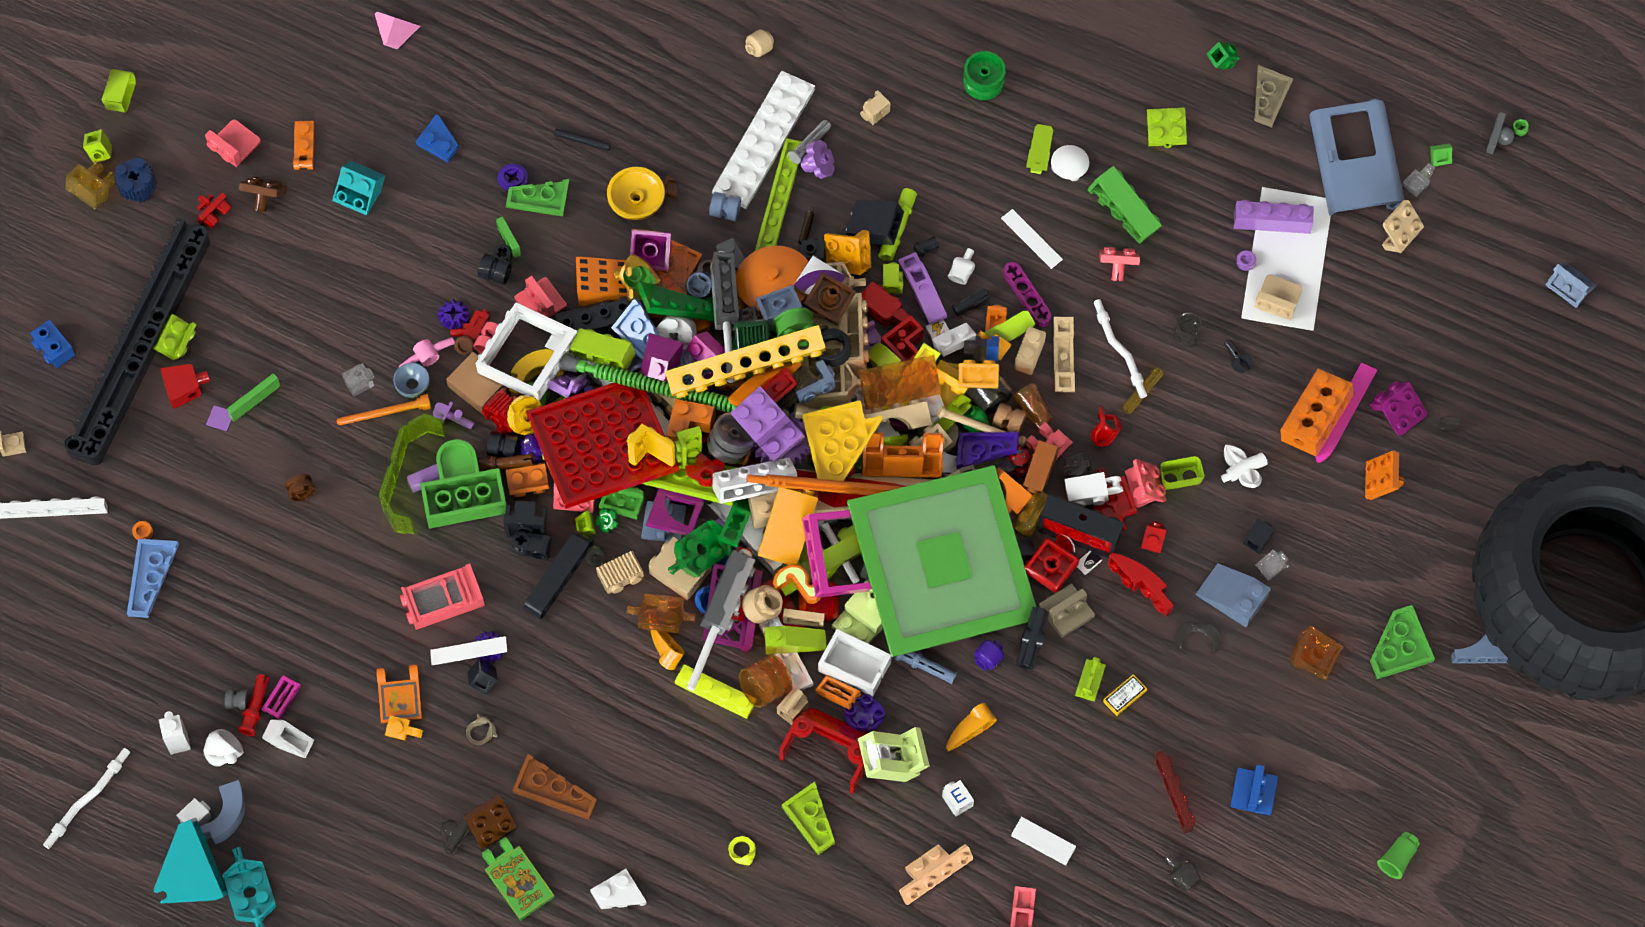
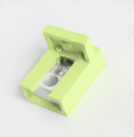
M914 727L901 735L872 731L858 738L868 778L907 782L919 776L920 771L930 767L921 728Z

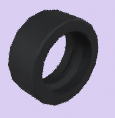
M828 328L821 331L824 344L833 340L843 343V349L835 355L823 354L815 357L817 362L823 360L826 366L830 365L831 367L843 365L851 355V345L847 334L836 328Z

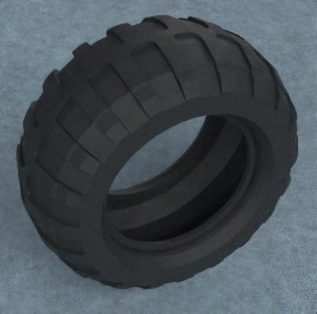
M1587 461L1575 466H1569L1568 464L1558 465L1545 471L1542 476L1538 477L1536 475L1525 480L1515 487L1513 492L1495 508L1480 534L1476 555L1473 558L1472 580L1476 587L1474 592L1475 609L1477 615H1481V618H1483L1487 638L1493 646L1499 647L1508 658L1507 663L1515 671H1523L1526 675L1537 681V686L1545 690L1555 689L1567 693L1570 698L1576 700L1604 698L1605 701L1622 699L1634 692L1638 694L1645 692V620L1627 627L1607 628L1592 625L1574 617L1563 609L1548 591L1542 578L1539 563L1540 547L1543 544L1563 536H1590L1606 541L1626 554L1639 569L1645 581V477L1639 475L1636 469L1622 465L1617 468L1606 466L1601 461Z

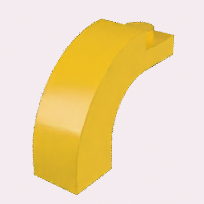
M543 349L527 354L515 364L511 371V376L524 383H528L533 377L541 374L555 351ZM560 369L556 377L566 373L567 370ZM509 388V391L511 392V398H513L514 396L518 398L522 395L521 393Z

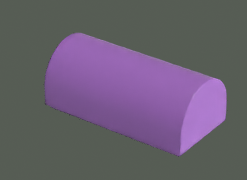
M437 464L407 476V482L412 493L421 490L420 483L440 480Z

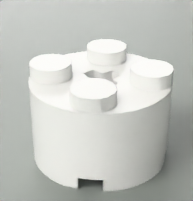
M667 315L656 328L660 336L684 342L682 353L693 337L697 335L696 325L691 318ZM675 332L679 334L677 337L673 335Z

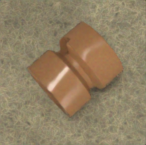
M1001 402L994 416L992 426L1001 430L1006 428L1007 432L1020 433L1027 412L1019 409L1012 410L1011 406Z

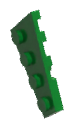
M639 281L637 285L647 313L715 321L713 302Z

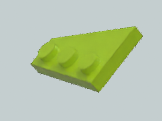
M815 782L782 804L783 810L817 855L835 844Z

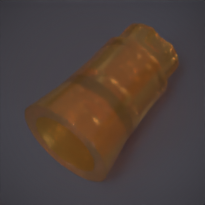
M1036 383L1027 385L1013 396V399L1027 412L1029 419L1038 429L1044 422L1049 424L1053 420L1050 409L1043 400Z

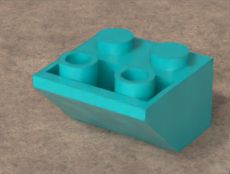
M350 161L341 168L332 201L368 215L381 193L385 175Z

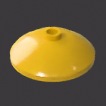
M630 167L619 171L611 179L607 188V199L610 207L615 213L626 219L640 220L648 218L655 214L664 202L665 189L662 180L656 173L643 167Z

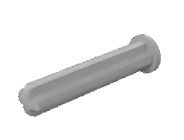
M823 120L793 151L788 153L789 159L793 163L799 164L801 158L807 153L806 148L808 144L820 140L830 129L831 124L827 120Z

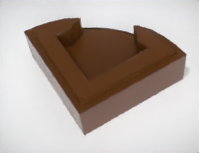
M667 174L663 182L665 196L677 200L679 194L678 186L674 178Z

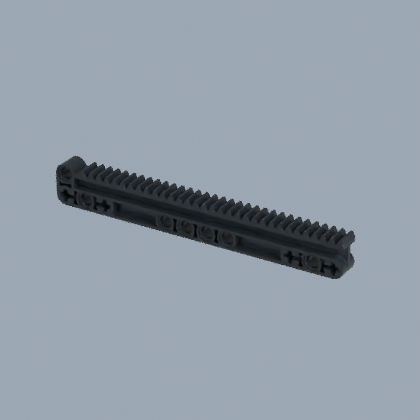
M183 219L176 220L178 226H173L174 232H170L171 239H167L168 245L163 246L165 252H160L162 258H157L158 265H154L155 271L150 272L152 278H147L148 284H144L145 291H141L142 297L137 298L139 304H134L136 311H131L132 317L127 318L129 324H124L125 330H121L122 337L117 338L119 344H114L116 350H111L112 357L107 358L109 364H104L106 370H102V377L97 378L99 384H94L96 391L90 392L92 397L87 398L89 404H84L86 411H81L82 418H77L79 424L74 425L75 435L67 437L64 441V447L71 458L93 466L103 461L157 352L153 348L169 316L175 315L209 247L210 238L205 227L186 224V221ZM160 317L163 318L161 321H156ZM150 334H155L153 337L148 338ZM141 351H147L145 354H139ZM139 367L136 371H131L132 368ZM105 434L103 438H97L99 435ZM79 445L76 449H71L72 446Z

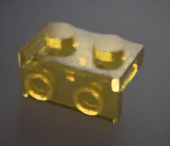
M1044 492L1038 493V495L1033 494L1014 525V528L1025 537L1032 536L1039 523L1041 512L1048 498V495Z

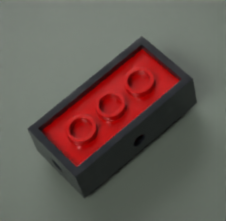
M1049 495L1041 512L1037 531L1056 539L1057 534L1065 535L1072 540L1075 546L1109 558V555L1115 553L1124 523L1118 518L1102 515L1097 510H1089L1078 503L1065 501L1060 496Z

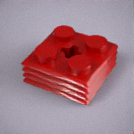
M1046 538L1025 566L1026 574L1054 593H1057L1078 566L1079 558L1049 538ZM1055 563V568H1049L1048 564Z

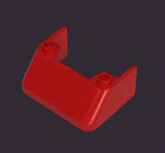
M807 708L795 719L779 749V759L784 760L796 736L805 738L813 731L849 748V760L858 765L850 781L849 792L853 794L865 772L858 738L868 733L858 731L847 723L818 709Z

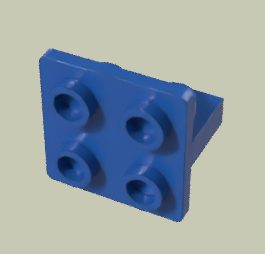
M1256 765L1254 771L1238 768L1230 806L1270 816L1278 777L1263 773L1265 766Z

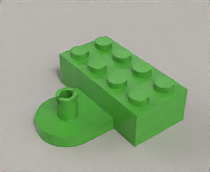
M450 440L444 443L439 448L436 456L440 480L420 483L429 529L505 514L506 501L499 468L479 472L475 450L468 442Z

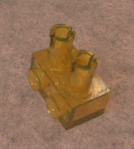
M97 161L93 162L87 169L78 164L66 175L65 189L96 210L108 199L109 188L115 184V176L111 177L113 172H109L102 180L98 178L97 175L103 171V166L100 163L98 164Z

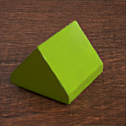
M587 510L575 518L576 527L579 532L586 536L596 534L593 516L590 511Z

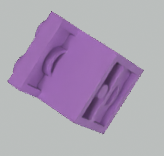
M761 386L730 412L774 463L805 437Z

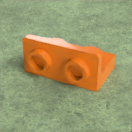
M545 462L535 464V466L505 469L509 494L514 495V497H522L526 495V492L532 491L534 494L546 492L545 489H549Z

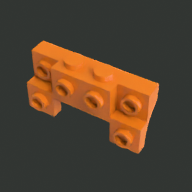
M875 432L863 451L862 476L942 477L943 433H923L922 446L883 445L884 433Z

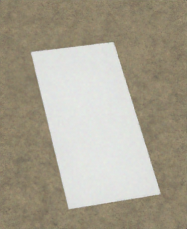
M1262 187L1260 202L1267 201L1277 204L1284 202L1292 205L1307 204L1308 206H1314L1313 226L1310 234L1255 230L1252 252L1256 256V265L1248 272L1241 318L1313 331L1331 217L1328 213L1326 198ZM1267 275H1273L1303 287L1291 321L1254 308L1258 293L1261 291Z

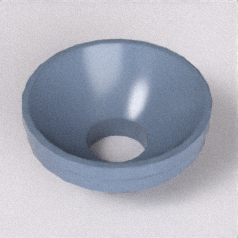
M404 364L396 370L393 376L394 386L399 394L404 397H418L429 386L428 372L420 364ZM415 380L418 382V386L415 389H409L407 383Z

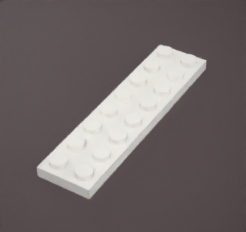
M784 71L780 72L714 186L712 194L720 192L726 194V197L730 195L741 197V207L747 209L784 145L785 139L788 138L815 91V85Z

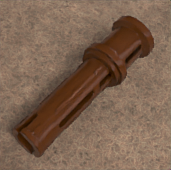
M533 453L501 458L496 455L485 459L477 457L479 472L497 468L500 471V469L535 466V461H532L535 460Z

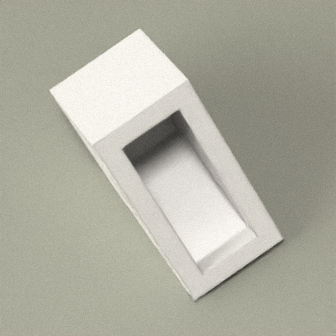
M270 720L262 737L275 747L302 758H306L314 742V739L285 720Z

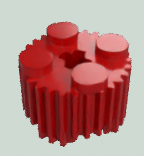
M500 389L484 405V409L481 412L484 418L487 420L491 419L497 426L498 432H503L506 436L508 432L511 434L514 432L509 426L507 414L511 403L517 397L510 398L503 389Z

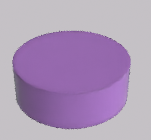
M1245 250L1237 255V266L1241 270L1248 271L1255 267L1256 256L1253 252Z

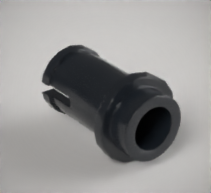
M932 237L921 243L916 242L913 249L918 256H924L925 253L939 248V243L936 237Z

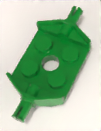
M708 520L675 542L674 554L676 563L668 567L669 573L674 575V573L682 569L686 574L694 578L700 577V574L713 566L714 563L729 556L732 552L731 545L718 540L723 526L714 520ZM698 544L703 546L702 554L697 552Z

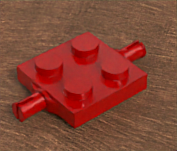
M1105 468L1097 470V473L1104 472L1105 478H1108ZM1121 476L1120 486L1123 487V492L1108 495L1109 501L1102 505L1092 504L1094 510L1101 512L1102 515L1118 518L1124 523L1123 531H1125L1127 527L1123 519L1137 514V508L1125 476Z

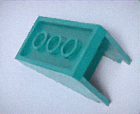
M196 817L178 825L154 887L155 893L164 891L167 894V897L160 901L161 904L211 901L220 899L228 894Z

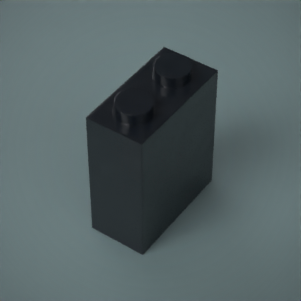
M856 200L851 210L849 224L846 226L847 236H855L861 230L869 231L870 244L894 245L904 211L898 202Z

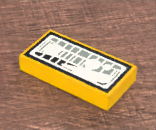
M1133 674L1109 694L1103 702L1118 716L1147 691V688Z

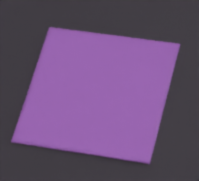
M214 405L206 425L227 431L232 419L229 417L227 409Z

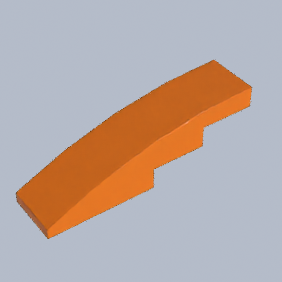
M792 361L784 363V367L773 369V367L766 368L764 373L754 375L742 384L728 398L729 402L732 405L738 406L783 368H787L792 375L802 364L800 362L792 364Z

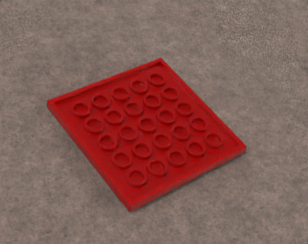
M611 383L526 411L527 419L565 509L679 471L676 459V463L672 467L648 452L636 466L629 462L627 438L641 424L652 427L658 434L666 437L646 392L641 389Z

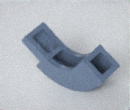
M239 780L219 786L223 800L221 813L212 822L200 826L206 842L209 838H212L215 845L229 838L241 824L245 813V797Z

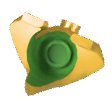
M635 254L627 258L621 269H614L615 281L621 280L622 284L627 287V299L631 302L634 298L642 299L637 288L639 281L649 284L660 282L652 266Z

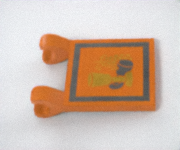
M417 665L409 666L410 680L386 682L385 669L378 668L376 671L381 724L388 723L390 715L407 720L422 719Z

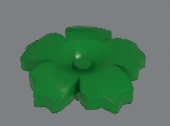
M603 508L599 511L600 516H597L595 520L596 525H601L600 529L604 533H609L610 529L617 528L618 522L614 520L617 518V512Z

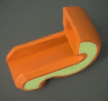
M790 564L785 566L774 576L773 587L775 590L779 591L790 582H793L807 603L815 604L820 601L821 597L815 598L813 584H809V574L801 565Z

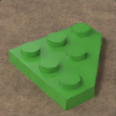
M1413 605L1394 610L1370 660L1377 679L1432 663L1435 660Z

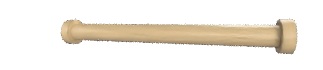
M940 406L937 410V417L939 418L945 417L983 432H1006L946 410L944 406ZM1021 435L1019 436L1018 447H1024L1026 437Z

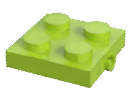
M1185 108L1147 109L1149 146L1170 148L1172 145H1187Z

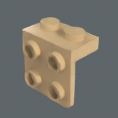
M1403 200L1383 222V227L1389 236L1382 244L1384 249L1402 253L1424 228L1409 200Z
M1267 275L1261 291L1258 293L1254 308L1291 321L1303 287L1276 276Z

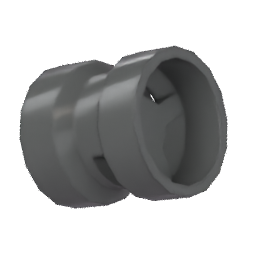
M234 689L226 690L225 709L236 707L240 710H245L248 708V690L237 692Z

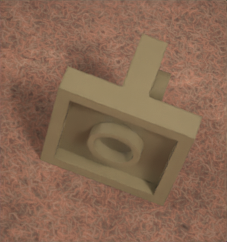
M1072 583L1041 602L1038 606L1049 611L1048 621L1061 638L1095 617L1094 612L1086 603V592L1083 589L1077 591Z

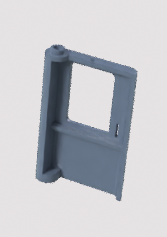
M1372 99L1368 102L1318 109L1309 114L1329 216L1340 211L1385 204L1387 209L1395 210L1405 199L1384 101ZM1366 111L1369 116L1376 154L1369 157L1339 160L1330 117Z

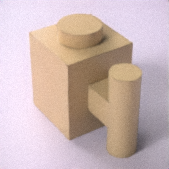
M792 689L777 706V714L792 725L795 719L808 708L807 697L801 690L797 689L794 691Z

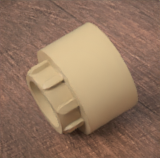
M763 585L748 591L744 595L742 608L750 621L760 624L776 618L781 613L783 600L777 590L769 585Z

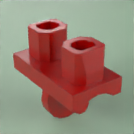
M222 192L211 203L210 201L214 198L211 194L206 198L200 195L198 197L200 204L197 206V209L199 211L204 207L206 209L199 215L197 222L200 224L204 222L207 226L213 228L219 221L213 212L217 209L224 216L231 209L230 204L225 200L227 196Z

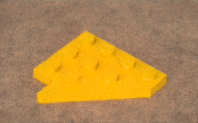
M861 401L802 414L817 479L845 481L882 422V415L865 419Z

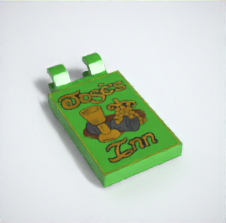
M504 837L499 841V845L504 851L500 856L494 858L489 849L481 854L489 865L485 872L521 921L555 896L520 846L513 849L509 840Z

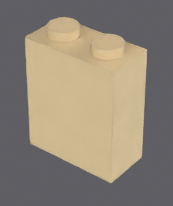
M673 537L670 541H666L663 544L659 555L654 556L648 564L649 574L688 601L712 572V566L702 572L700 577L695 578L686 574L682 569L674 573V575L670 574L668 567L676 563L674 546L675 542L678 541Z

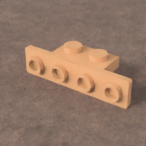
M938 844L906 866L907 873L914 880L899 890L904 903L909 905L971 862L973 856L969 847L965 844L949 855Z

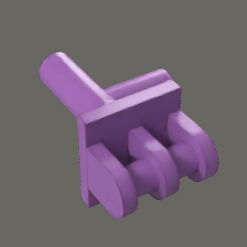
M440 402L435 405L433 416L441 420V426H443L447 418L472 429L475 422L462 417L461 410H456L455 413L450 411L452 402L448 406Z

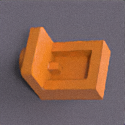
M1001 305L987 307L985 332L1006 321V307Z

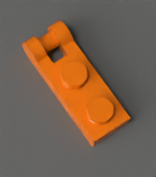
M295 121L294 170H300V168L314 169V121Z

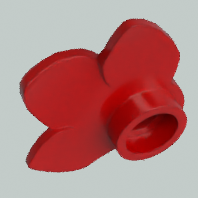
M702 453L695 460V465L685 466L687 476L697 480L704 487L713 486V473L721 472L725 469L724 462L717 458L711 461Z

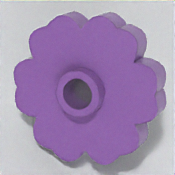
M822 140L809 143L806 148L808 154L801 158L802 169L805 172H814L815 176L820 179L832 176L835 168L831 150L827 149L826 143Z

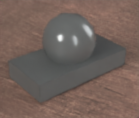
M1500 112L1497 115L1486 153L1493 155L1497 142L1501 145H1508L1514 140L1513 130L1509 127H1502L1506 116L1505 113Z

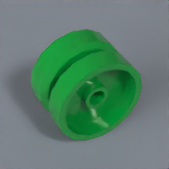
M980 51L972 54L964 65L963 86L966 92L978 100H990L997 97L1002 92L1005 82L1006 71L1003 60L997 54L989 51Z

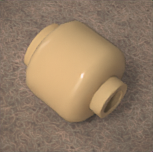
M760 29L747 36L745 48L749 54L761 57L772 50L774 39L768 31Z

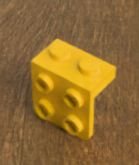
M643 424L628 436V456L631 464L636 466L648 452L669 466L673 467L675 465V445L669 437H663L652 427H647Z

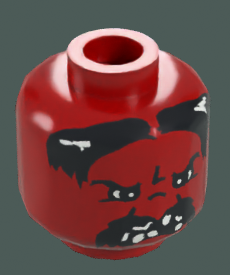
M1018 447V453L1005 456L1004 460L1009 474L1020 478L1027 475L1031 458L1028 450Z

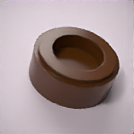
M462 335L455 341L454 347L460 355H469L474 350L473 345L475 342L472 337Z

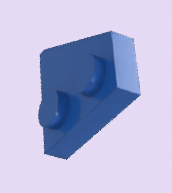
M437 114L416 140L417 146L446 162H449L459 149L457 142Z

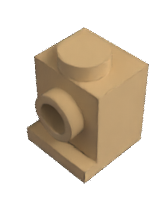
M877 90L875 97L868 99L864 103L863 111L860 114L865 121H869L874 125L890 112V102Z

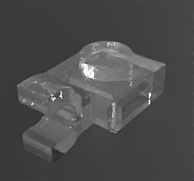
M1428 163L1421 172L1415 169L1403 181L1402 185L1417 197L1429 185L1430 180L1428 178L1433 174L1432 171L1435 167Z

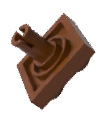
M252 176L251 179L247 178L245 181L240 182L239 190L255 193L256 199L253 210L266 212L267 197H279L286 194L287 186L281 185V181L270 180V182H265L261 177Z
M822 272L805 300L803 307L837 326L856 291Z
M499 794L484 804H480L479 807L476 806L472 812L464 816L481 849L489 846L517 827Z

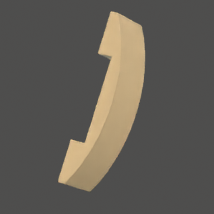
M1054 317L1053 356L1055 392H1075L1073 317Z

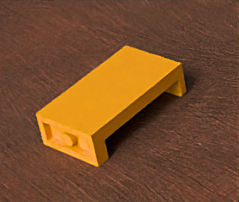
M778 487L763 539L757 551L758 556L788 565L798 564L805 542L802 518L814 513L818 496L814 495L815 491L804 489L801 491L794 488Z

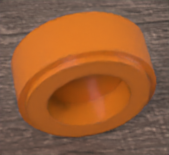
M139 521L133 526L132 533L137 541L138 539H151L153 528L150 523Z

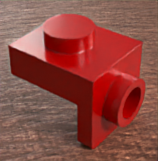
M1152 521V524L1147 523L1141 549L1161 553L1167 530L1166 527H1163V523Z

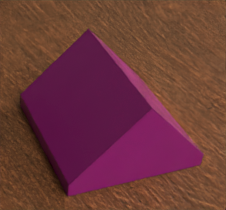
M632 229L630 255L635 254L643 258L652 266L653 270L668 271L672 246L671 232Z

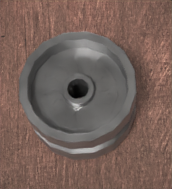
M730 413L719 416L707 438V446L710 453L721 462L728 464H738L744 461L755 443L752 437Z

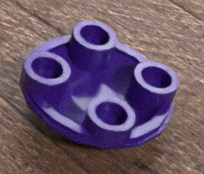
M863 694L861 697L856 698V702L851 704L852 708L850 710L844 708L847 724L861 732L877 729L885 718V711L881 703L873 699L869 694Z

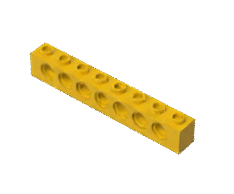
M819 325L674 368L665 371L672 397L682 398L688 396L690 391L696 390V393L707 390V386L715 384L716 387L725 385L727 380L733 378L735 381L746 378V375L750 373L754 375L762 374L766 368L773 367V369L784 367V363L792 361V364L804 360L803 357L811 355V358L823 355L822 352L825 351V344ZM806 341L809 344V348L800 350L798 343ZM781 347H787L790 353L787 356H782L778 351ZM764 352L769 353L771 356L767 362H763L759 358ZM748 358L752 364L744 368L740 362L742 359ZM724 364H730L733 369L730 373H723L721 367ZM705 370H711L713 377L704 379L702 373ZM685 376H692L694 382L691 385L684 384L683 378Z

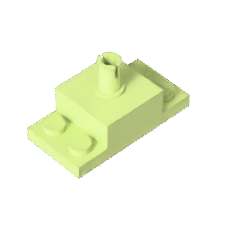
M872 589L869 590L870 592L854 593L845 604L843 613L832 624V628L835 631L838 629L867 644L874 640L883 629Z

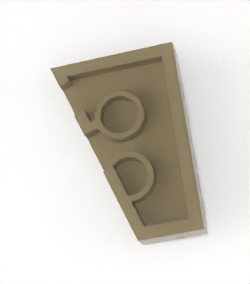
M1258 65L1254 121L1272 128L1291 87L1293 78Z

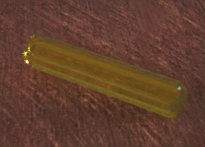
M1155 367L1144 380L1143 385L1147 394L1163 376V371L1158 367ZM1137 389L1122 406V410L1127 414H1131L1144 399L1139 397Z

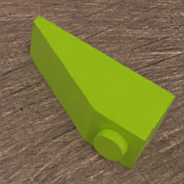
M792 626L764 627L766 655L825 651L827 648L825 630Z

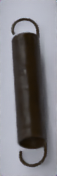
M809 209L806 212L798 241L800 245L801 240L808 239L814 218V210L811 212Z

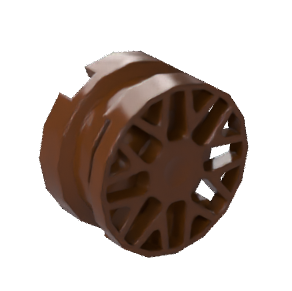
M309 474L296 475L285 483V488L289 491L288 495L291 501H303L315 494L316 488L311 483L312 479Z

